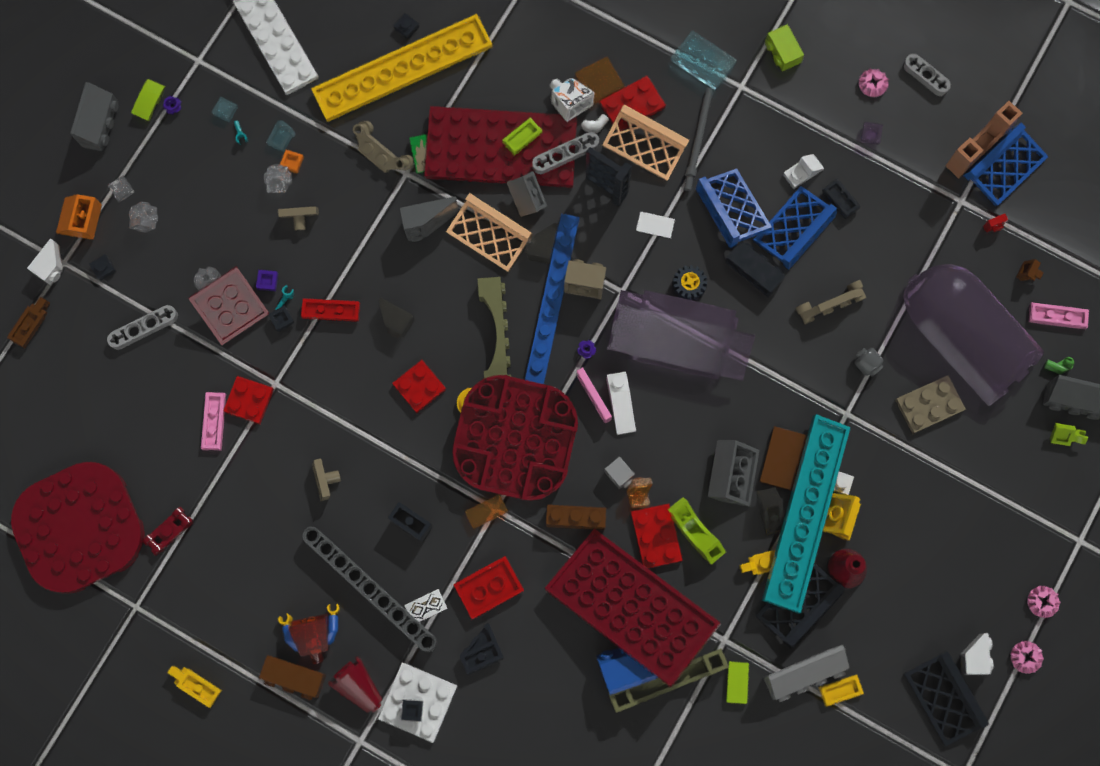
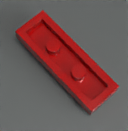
M303 298L301 317L302 319L359 322L360 302Z

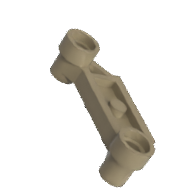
M362 121L354 125L353 132L358 140V151L383 172L386 173L394 169L409 170L413 168L414 159L412 156L403 155L397 157L371 136L373 125L369 121Z
M861 280L847 285L846 287L849 292L813 308L809 302H806L795 309L798 315H801L804 324H808L815 320L814 316L821 313L824 316L834 312L833 308L839 305L841 308L852 304L851 300L855 299L856 303L866 299V295L862 289L864 286Z

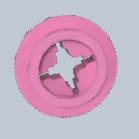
M870 68L860 76L859 87L865 95L878 97L887 90L888 79L885 73L880 72L879 69L872 70ZM872 77L875 81H878L876 84V88L873 83H868L871 82Z
M1046 586L1034 588L1029 593L1027 599L1031 612L1041 618L1053 616L1059 611L1058 608L1061 603L1058 594L1053 588ZM1046 596H1048L1047 602L1051 606L1044 605L1043 607H1041L1042 602L1039 598H1045Z
M1022 641L1013 647L1011 662L1018 671L1029 674L1036 672L1042 667L1041 664L1044 658L1042 650L1039 649L1037 644ZM1031 652L1030 658L1033 661H1026L1024 663L1025 657L1022 653L1028 654Z

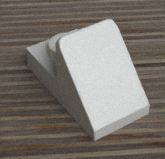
M814 154L801 157L799 163L786 170L783 176L791 187L795 189L824 170Z

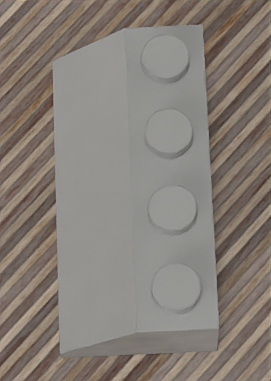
M843 645L833 647L763 677L772 699H778L779 702L791 698L789 694L795 691L800 694L809 690V685L815 683L816 686L826 683V678L834 676L835 679L845 675V670L849 669L845 648Z

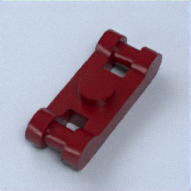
M182 507L174 510L172 515L142 540L146 546H150L151 552L155 556L160 554L194 522L190 516L187 517L184 514L185 511ZM178 519L181 521L179 526L175 524V521ZM158 537L163 540L159 544L155 541Z

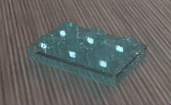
M693 30L671 57L672 62L715 91L737 63L735 58Z

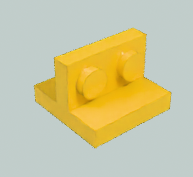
M833 493L823 532L832 533L843 540L850 541L861 505L859 503L860 498Z

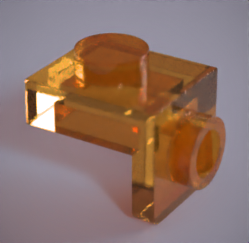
M638 477L632 479L627 489V495L632 508L648 507L650 505L648 493L653 485L651 478Z

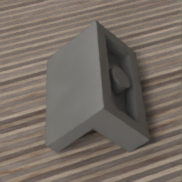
M534 171L507 182L521 217L547 207Z

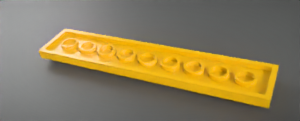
M475 14L311 89L326 121L329 122L488 50L493 45L478 15Z

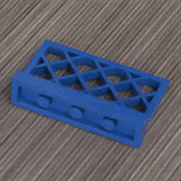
M1022 123L1014 126L963 175L968 181L971 179L995 206H998L1049 157L1025 132L1024 129L1026 127ZM1021 136L1026 141V148L1018 147V139ZM1007 150L1014 151V160H1006ZM1018 151H1026V161L1018 160ZM1031 152H1036L1041 158L1038 161H1031ZM994 162L1001 163V172H993ZM1005 163H1014V173L1005 172ZM1018 164H1026L1025 174L1018 173ZM981 175H989V184H983L978 178ZM993 175L1001 176V185H993ZM1005 176H1014V184L1012 186L1005 185ZM993 188H1001V197L998 200L993 195Z
M737 169L706 179V177L698 179L696 191L730 248L737 246V243L771 230L772 226ZM735 176L738 181L737 185L727 182V178ZM711 184H721V190L712 188ZM724 186L735 189L733 195L723 192ZM736 191L744 192L746 199L735 196ZM720 196L731 199L730 204L721 203ZM733 200L743 204L742 210L731 206ZM745 205L753 207L755 213L752 214L744 211ZM729 211L740 214L738 220L730 218L728 215ZM741 216L752 218L751 224L741 222ZM754 219L762 222L764 227L753 226ZM741 226L749 230L747 233L740 235L737 227Z
M801 186L770 220L771 231L757 235L754 238V242L780 260L783 266L789 270L836 217L837 208L832 204L829 206ZM802 193L808 197V202L797 203V198ZM819 205L824 208L821 213L812 214L811 206ZM809 206L810 214L799 215V207ZM790 208H796L797 216L786 217L785 211ZM800 219H811V224L808 227H800ZM797 220L798 228L787 229L786 221ZM784 221L785 229L774 230L773 225L776 222ZM799 232V238L789 241L788 233ZM785 233L786 241L775 242L774 234ZM764 235H772L773 243H764L760 239ZM787 245V251L783 256L776 252V246Z

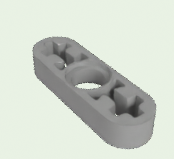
M917 54L907 56L903 66L909 74L938 96H943L948 92L951 84L945 76ZM915 61L916 64L911 66L910 62ZM928 71L932 77L926 79L922 76V72ZM944 84L943 88H938L939 85Z

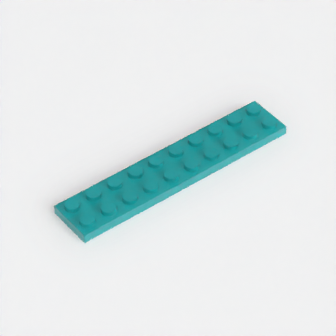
M817 414L813 415L762 597V600L796 613H801L851 428Z

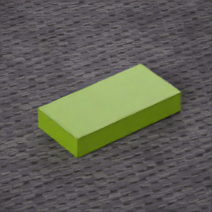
M530 117L505 137L502 143L515 156L541 135L542 129Z
M728 662L726 702L747 704L749 663Z

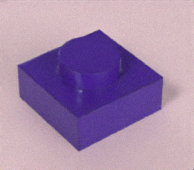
M258 270L256 289L276 291L279 273L277 271Z

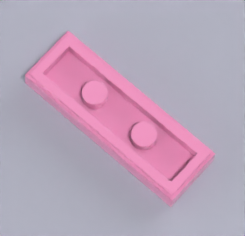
M1030 303V323L1078 329L1088 328V309Z
M582 367L577 370L576 376L603 422L607 423L611 421L612 416Z
M206 392L201 442L202 450L222 451L225 416L223 410L226 404L225 393Z

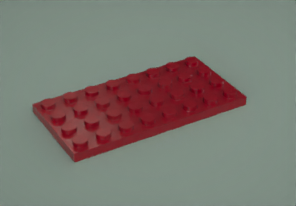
M430 106L425 178L507 184L508 181L533 172L532 163L536 156L575 139L577 116L567 122L561 114ZM531 117L542 129V134L514 156L502 143V140ZM575 145L569 147V151L574 154ZM554 153L552 158L555 161H560L563 156L560 153ZM575 160L544 174L534 172L539 186L573 188ZM539 161L537 167L544 168L545 163Z
M596 529L590 533L545 587V591L670 688L721 625L718 620Z

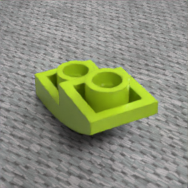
M147 79L131 113L150 121L156 104L160 102L165 86Z

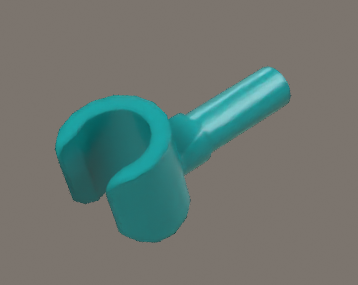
M234 121L237 130L236 141L240 144V137H245V141L248 142V138L242 132L239 122Z
M288 285L282 288L283 296L275 310L282 307L287 299L294 297L293 289L289 294L286 293Z

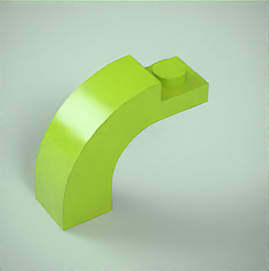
M684 497L668 509L672 515V520L682 534L711 565L726 553L720 541L701 523Z

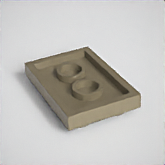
M948 375L895 399L912 434L966 410Z

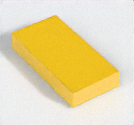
M857 675L818 687L825 707L864 694Z

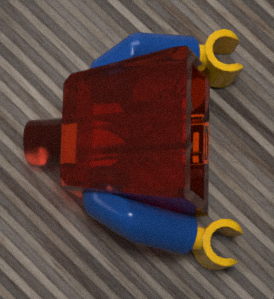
M329 604L327 606L328 613L294 621L288 613H286L288 618L286 622H283V618L279 616V623L284 625L282 630L285 642L294 651L299 652L300 656L310 655L313 664L323 662L322 652L329 649V645L334 642L338 632L337 614L340 611L339 605L336 604L337 609L335 611H330Z

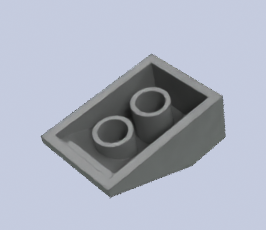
M456 196L400 208L408 241L417 242L422 240L459 213Z

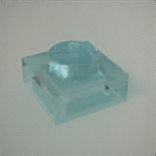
M220 97L212 110V114L230 122L238 106Z

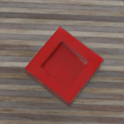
M1004 213L988 220L983 225L986 233L992 230L997 232L1003 229L1008 218Z

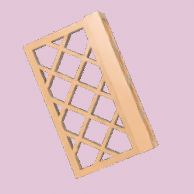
M623 105L602 146L668 181L689 140L632 108ZM620 119L627 121L630 129L620 132L618 127ZM633 130H644L646 138L636 141ZM631 132L633 142L624 144L621 134ZM618 135L621 145L617 147L609 145L610 138ZM655 137L660 139L662 147L652 149L650 139ZM647 140L650 150L640 153L637 143ZM634 144L637 154L630 156L626 153L625 147ZM673 146L679 149L675 157H668L666 148ZM663 149L666 159L656 162L654 151ZM651 153L654 163L644 164L641 155ZM667 162L669 170L666 175L659 172L657 164Z
M470 193L446 231L507 272L510 271L527 243L534 236L530 231ZM470 207L475 212V218L465 220L464 212ZM485 218L490 220V228L480 229L479 220ZM476 221L478 230L468 232L466 223ZM464 224L465 233L457 235L452 231L456 225ZM504 229L506 237L496 239L494 230ZM492 230L493 240L483 242L481 233ZM479 233L481 243L471 244L469 235ZM518 238L523 241L519 248L511 249L510 239ZM507 240L509 250L499 252L497 242ZM494 243L496 253L489 255L485 253L484 245ZM510 253L511 261L505 266L501 263L499 255Z

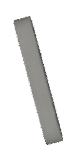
M589 132L544 152L533 159L532 168L537 174H544L585 155L589 147L597 149L599 137L597 134ZM589 138L590 140H595L593 145L587 143ZM576 145L579 148V152L571 153L569 147ZM560 153L563 158L560 161H555L552 155ZM539 161L545 163L544 168L537 167Z
M170 305L163 306L111 332L107 337V342L114 349H122L174 323L178 318V312ZM167 311L171 312V318L169 319L167 317H164L167 315ZM152 318L155 319L156 325L148 328L146 325L147 321ZM138 327V335L130 336V329ZM124 332H125V335L128 337V340H126V339L124 338V335H123ZM116 336L121 338L119 339V344L114 342Z

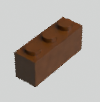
M547 505L546 527L605 530L606 508Z
M269 655L265 659L259 679L264 680V685L275 687V684L283 687L282 691L291 694L297 691L301 693L300 697L312 700L313 697L319 698L326 678V674Z

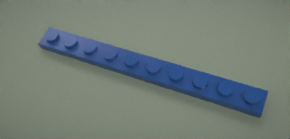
M561 214L525 377L527 381L540 384L545 382L564 294V281L568 261H571L580 217Z

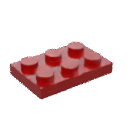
M648 76L600 101V105L612 125L623 105L632 108L646 117H650L666 108V104ZM620 119L618 122L620 132L629 128L627 121Z
M669 503L631 511L642 564L648 569L683 561L674 522L671 518L672 515L668 511L670 508Z
M506 556L453 584L472 620L524 592Z

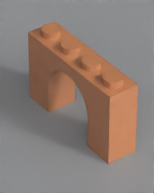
M1008 101L995 113L989 123L973 139L969 138L956 150L946 164V167L956 177L960 178L1010 131L1023 113Z

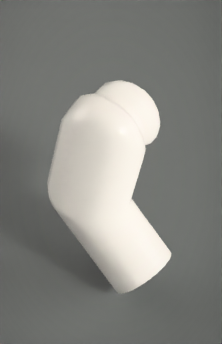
M602 114L597 121L586 120L582 123V129L588 133H598L609 121V118Z

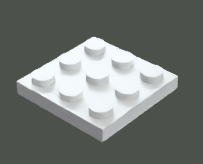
M402 662L378 719L434 743L457 685ZM403 699L424 701L422 722L401 720Z

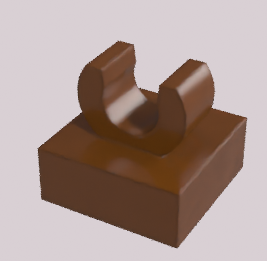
M1036 259L1024 261L1016 277L1021 281H1035L1036 278L1041 280L1043 272L1038 269L1041 263Z

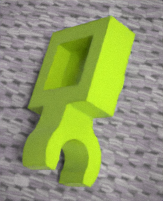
M1055 423L1050 436V442L1065 446H1071L1072 442L1086 444L1088 436H1085V430H1076L1075 426Z

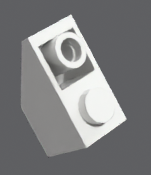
M989 633L979 634L960 654L962 675L991 674L993 660L990 658L992 640L989 638Z

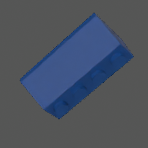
M620 648L606 650L596 655L610 695L658 678Z

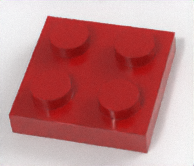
M423 360L419 361L392 383L416 413L446 390L445 386Z
M237 376L223 411L230 415L261 424L274 388Z

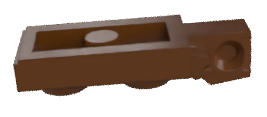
M40 297L35 305L32 303L30 307L27 306L7 336V339L25 349L46 318L45 316L48 313L46 310L50 302Z

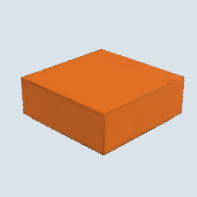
M285 150L279 167L298 174L304 156Z

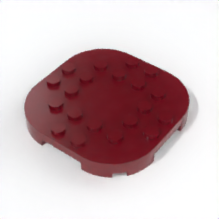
M494 375L479 381L470 389L464 399L453 443V461L458 473L471 486L488 492L523 500H538L550 495L561 486L568 472L567 469L575 434L578 429V417L575 407L566 394L550 385L507 375Z
M95 462L78 463L36 482L23 491L17 499L11 515L12 531L31 576L45 589L64 594L85 590V587L112 574L126 570L138 558L141 546L144 544L142 542L145 538L144 525L142 520L139 519L125 487L127 486L125 481L113 469Z

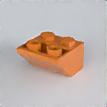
M76 194L65 197L56 233L93 240L102 204L95 197Z

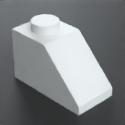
M51 238L27 268L50 286L58 281L63 271L60 246Z

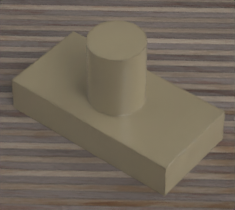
M316 206L278 209V214L281 218L293 217L294 230L298 231L306 230L305 216L319 215V210Z
M316 459L313 460L312 467L320 500L325 501L330 497L328 484L340 482V474L338 470L325 473L322 460Z

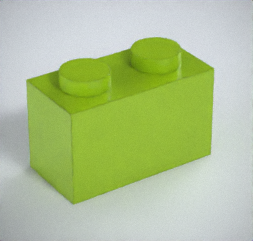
M788 24L768 33L765 41L766 48L772 52L774 62L777 67H780L781 71L802 63L804 54Z

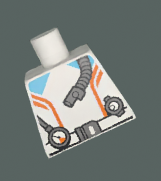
M570 78L564 83H561L558 79L551 82V102L565 121L568 122L593 106L594 92L578 81Z

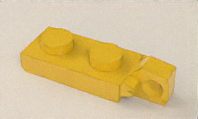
M775 550L749 557V563L740 565L741 573L752 571L753 575H760L770 572Z
M171 666L167 672L176 678L174 683L178 688L209 708L212 707L222 692L221 689L185 667L180 670L175 666Z

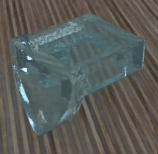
M280 120L274 125V129L266 143L284 152L291 138L296 133L286 122Z

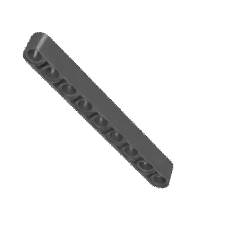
M308 527L304 530L303 540L420 649L431 652L437 647L436 637L320 530L315 527ZM317 532V539L312 542L309 541V534ZM331 545V552L324 555V546ZM345 558V566L338 568V559ZM354 571L360 572V578L357 581H352L351 574ZM368 584H373L375 587L372 594H366L365 592ZM383 597L389 599V604L385 608H381L379 604ZM401 610L404 614L403 619L395 621L394 613ZM411 624H417L418 631L416 634L411 635L408 632V627ZM426 637H431L433 640L430 648L423 646V640Z

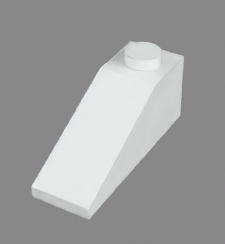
M626 372L609 374L606 381L617 435L636 432Z

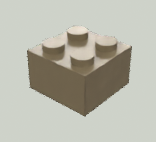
M579 259L569 260L564 281V293L601 299L606 277V267H603L600 263L586 264Z

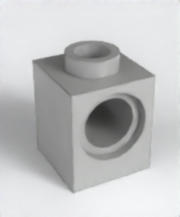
M618 457L604 470L618 489L622 487L627 488L634 482L632 478H634L635 474L621 457Z

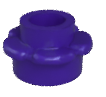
M169 96L164 100L163 108L169 114L177 113L181 109V101L176 97Z
M581 341L579 343L577 352L583 358H591L596 353V347H594L592 341Z

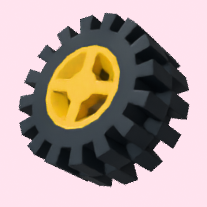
M685 265L675 273L672 288H674V293L678 294L679 299L682 297L684 298L683 301L688 299L692 302L693 299L698 300L700 296H703L707 287V276L704 275L703 270H699L700 267L696 266V268H693V265H690V267Z

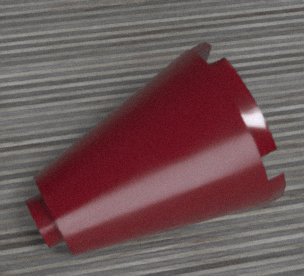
M842 549L831 556L828 561L827 571L834 581L848 589L854 588L863 582L867 574V565L864 558L858 552L852 549Z
M356 656L354 658L356 662L352 663L349 661L333 676L335 681L332 683L329 680L328 685L365 712L371 711L374 713L381 707L382 704L380 702L382 698L359 656Z

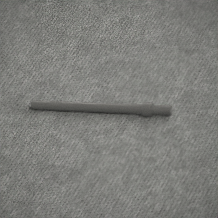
M707 87L705 91L690 163L685 172V191H691L693 179L696 178L697 174L696 165L713 93V88Z

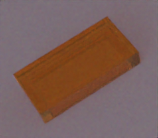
M499 494L466 510L465 513L473 529L508 513V510Z

